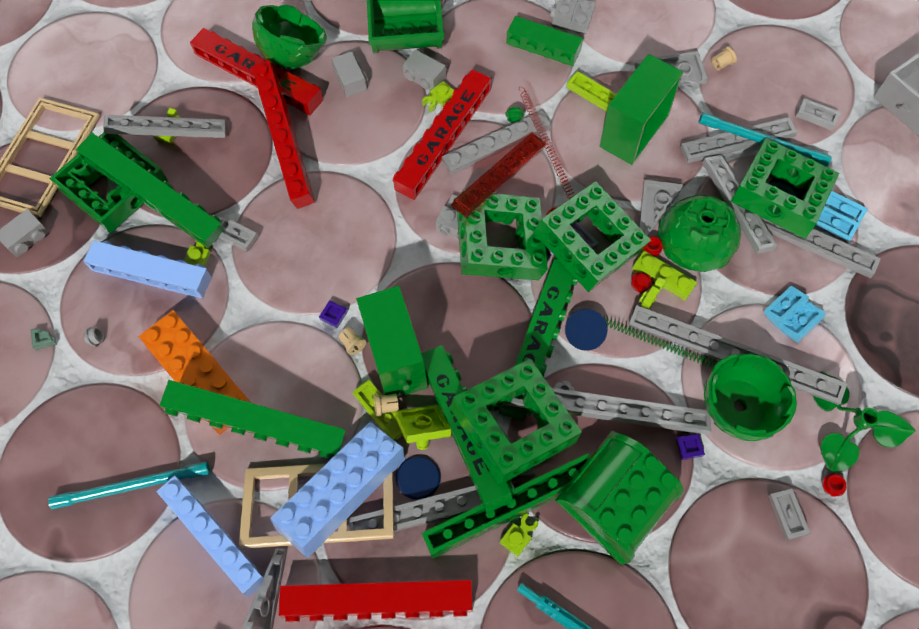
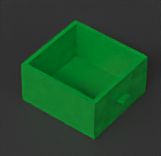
M648 54L609 103L599 147L633 165L668 118L683 71Z
M395 286L356 298L385 395L396 394L398 398L427 389L424 361L400 287Z

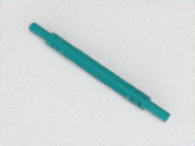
M523 583L518 587L517 591L536 604L535 607L565 628L592 629L545 595H539Z

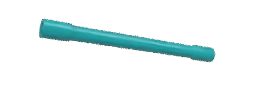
M704 112L701 113L698 120L699 124L720 129L761 144L768 138L826 167L832 159V156L774 138Z
M208 461L135 479L77 492L50 496L48 503L50 509L53 510L79 502L167 483L174 476L180 480L210 474V466Z

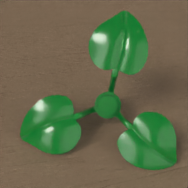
M821 371V372H820L821 374H824V375H827V376H829V377H832V378H835V379H837V380H840V379H838V378H836V377H833V376H831V375H828V374L825 373L824 371ZM846 387L841 404L839 405L813 396L815 403L824 411H832L837 407L840 411L855 413L853 421L856 429L847 435L846 438L841 434L832 433L825 436L821 442V455L830 471H843L857 462L859 447L855 443L849 442V440L862 430L874 429V439L881 446L887 448L901 445L916 430L906 420L889 411L877 412L873 408L861 410L859 407L856 409L842 407L841 405L846 404L849 400L850 392L848 387Z

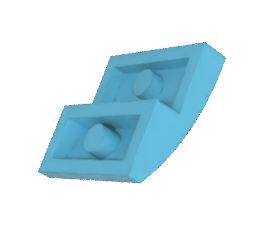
M831 191L816 225L850 241L868 208Z
M790 286L764 310L766 317L796 343H799L825 318L826 312L808 302L809 296L793 286Z

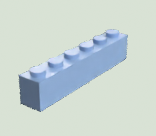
M93 241L83 261L91 271L202 299L212 278L207 268L200 264L194 266L183 260L178 259L174 261L163 255L154 256L143 250L138 252L127 246H114L107 241Z
M174 476L156 491L238 589L249 597L259 589L264 575L184 482Z

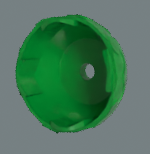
M286 4L259 7L252 22L256 46L267 60L281 68L291 67L293 69L311 63L318 56L327 40L324 28L296 7Z
M693 195L678 201L665 213L660 223L658 236L662 242L664 254L668 259H671L675 264L684 269L707 272L722 269L729 263L739 248L741 227L735 212L723 200L709 195ZM708 216L712 219V222H704L702 217Z
M732 354L714 366L705 383L704 403L707 413L721 431L735 439L743 441L769 439L790 424L796 412L795 388L776 362L764 355ZM734 402H740L744 407V411H737L734 408Z

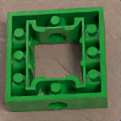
M104 132L101 134L110 142L112 147H119L123 150L126 157L136 159L143 169L153 171L160 181L163 182L165 180L169 182L159 166L120 135L105 134ZM77 154L49 179L60 192L111 234L144 203L120 186L115 190L112 189L107 194L108 203H106L96 191L93 192L89 188L103 174L82 160Z
M766 138L731 202L806 239L817 224L840 173ZM771 173L776 179L784 180L794 185L797 189H808L800 200L766 183V180Z
M596 181L543 217L533 231L588 293L638 255L651 241ZM586 215L593 221L592 224L605 234L606 239L613 243L598 255L572 228L577 222H582Z
M469 190L462 191L456 202L461 275L539 281L548 270L545 244L533 232L542 219L540 198ZM516 219L517 231L515 236L518 237V249L487 246L485 223L491 221L510 225Z
M531 359L454 396L450 410L498 485L572 446L577 442L582 433ZM525 393L523 404L537 420L536 424L540 429L511 444L491 415V412H493L494 408L506 402L510 403L513 398Z

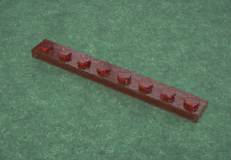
M531 132L455 198L451 206L468 219L538 155L547 143Z

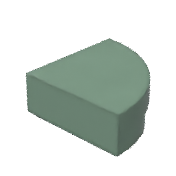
M30 329L32 346L35 350L57 345L55 338L47 331Z

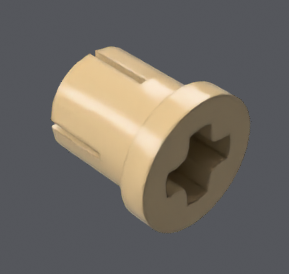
M728 46L721 53L711 58V63L717 71L737 62L735 52Z
M351 327L345 328L338 336L345 345L349 355L358 354L366 345L364 338L359 337Z
M373 394L376 416H381V413L398 411L396 394L381 396Z

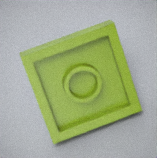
M438 405L396 411V420L406 442H416V446L420 450L429 448V440L451 437V428Z

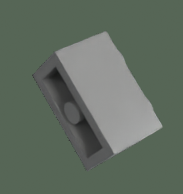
M416 49L403 63L404 77L421 85L424 89L432 90L446 79V65Z
M352 51L331 58L333 70L346 98L367 90V75L365 71L361 72V63L358 57H354Z
M26 209L0 229V241L18 258L38 241H41L49 232Z

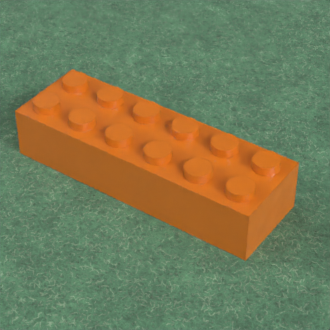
M174 310L138 336L175 382L250 402ZM223 426L222 429L212 428L221 435L229 427Z

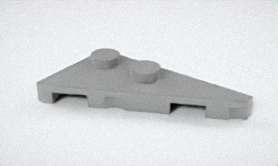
M698 51L656 57L683 71L681 79L701 84L707 83L708 78ZM644 59L635 60V69H637V67L641 64V62Z
M644 180L639 228L647 236H649L681 192L683 184Z
M275 549L242 629H272L287 550Z

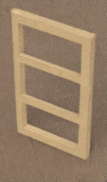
M39 97L0 160V181L6 172L49 183L36 207L0 197V207L20 213L28 209L34 217L41 218L58 188L49 179L51 176L11 165L26 139L30 138L69 149L58 170L61 169L78 154L75 149L89 136L100 115ZM45 109L87 120L74 143L32 131Z
M326 464L245 469L239 548L292 546L282 535L251 537L255 480L289 478V500L298 492V477L314 476ZM393 472L383 481L384 529L347 531L346 519L338 527V532H333L324 543L394 539Z

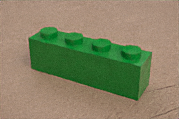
M518 16L514 17L507 30L506 44L512 47H517L570 66H574L581 52L583 42L581 37Z

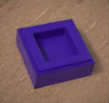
M329 300L319 319L338 328L348 310Z
M699 433L676 438L681 460L703 457L705 455Z

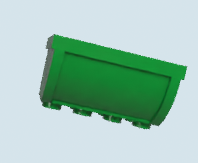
M367 0L368 39L373 54L388 50L427 47L442 48L444 32L441 0Z
M611 431L555 501L619 564L624 565L633 560L636 550L673 502L679 500L683 495L684 489L681 482L645 446L628 436Z

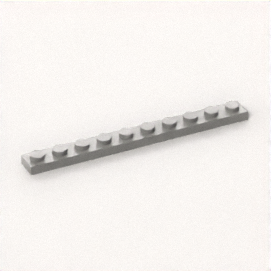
M636 305L629 322L630 327L720 361L732 354L764 355L776 362L787 375L795 389L837 405L841 404L848 384Z
M552 388L570 415L701 434H709L711 432V416L707 413V410ZM525 393L513 398L512 402H506L502 405L526 408L523 404Z

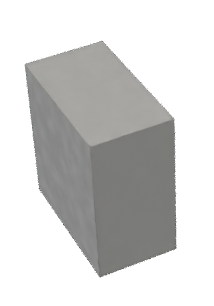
M919 53L890 72L874 96L878 102L918 137Z

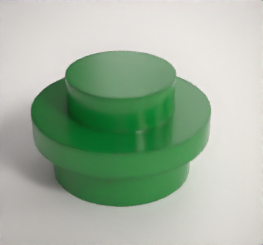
M511 107L506 111L505 115L509 122L516 123L523 119L524 111L519 107Z

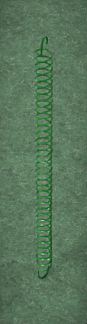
M633 328V330L631 331V333L633 332L632 337H634L636 333L638 337L640 336V340H642V338L644 337V335L642 336V331L639 335L637 331L635 332V328ZM652 336V337L650 338V340H649V338H648V342H647V343H649V342L651 341V339H652L651 345H653V343L655 342V340H656L655 346H657V344L659 343V341L657 342V339H658L657 337L655 338L654 341H653L654 336ZM673 343L670 344V352H672L675 348L674 354H676L677 350L679 349V356L683 350L682 357L684 356V354L686 353V351L684 352V348H682V350L680 351V348H677V345L673 347ZM692 351L689 352V354L691 353L689 360H691L693 355L695 354L693 362L698 357L697 363H699L700 359L702 358L701 365L703 364V362L705 361L703 355L700 357V354L696 356V352L693 353V355ZM711 358L708 360V362L710 361L709 368L712 365Z

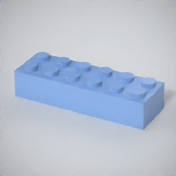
M369 422L270 518L275 529L308 559L383 483L387 476L394 472L405 460L403 447L373 423Z

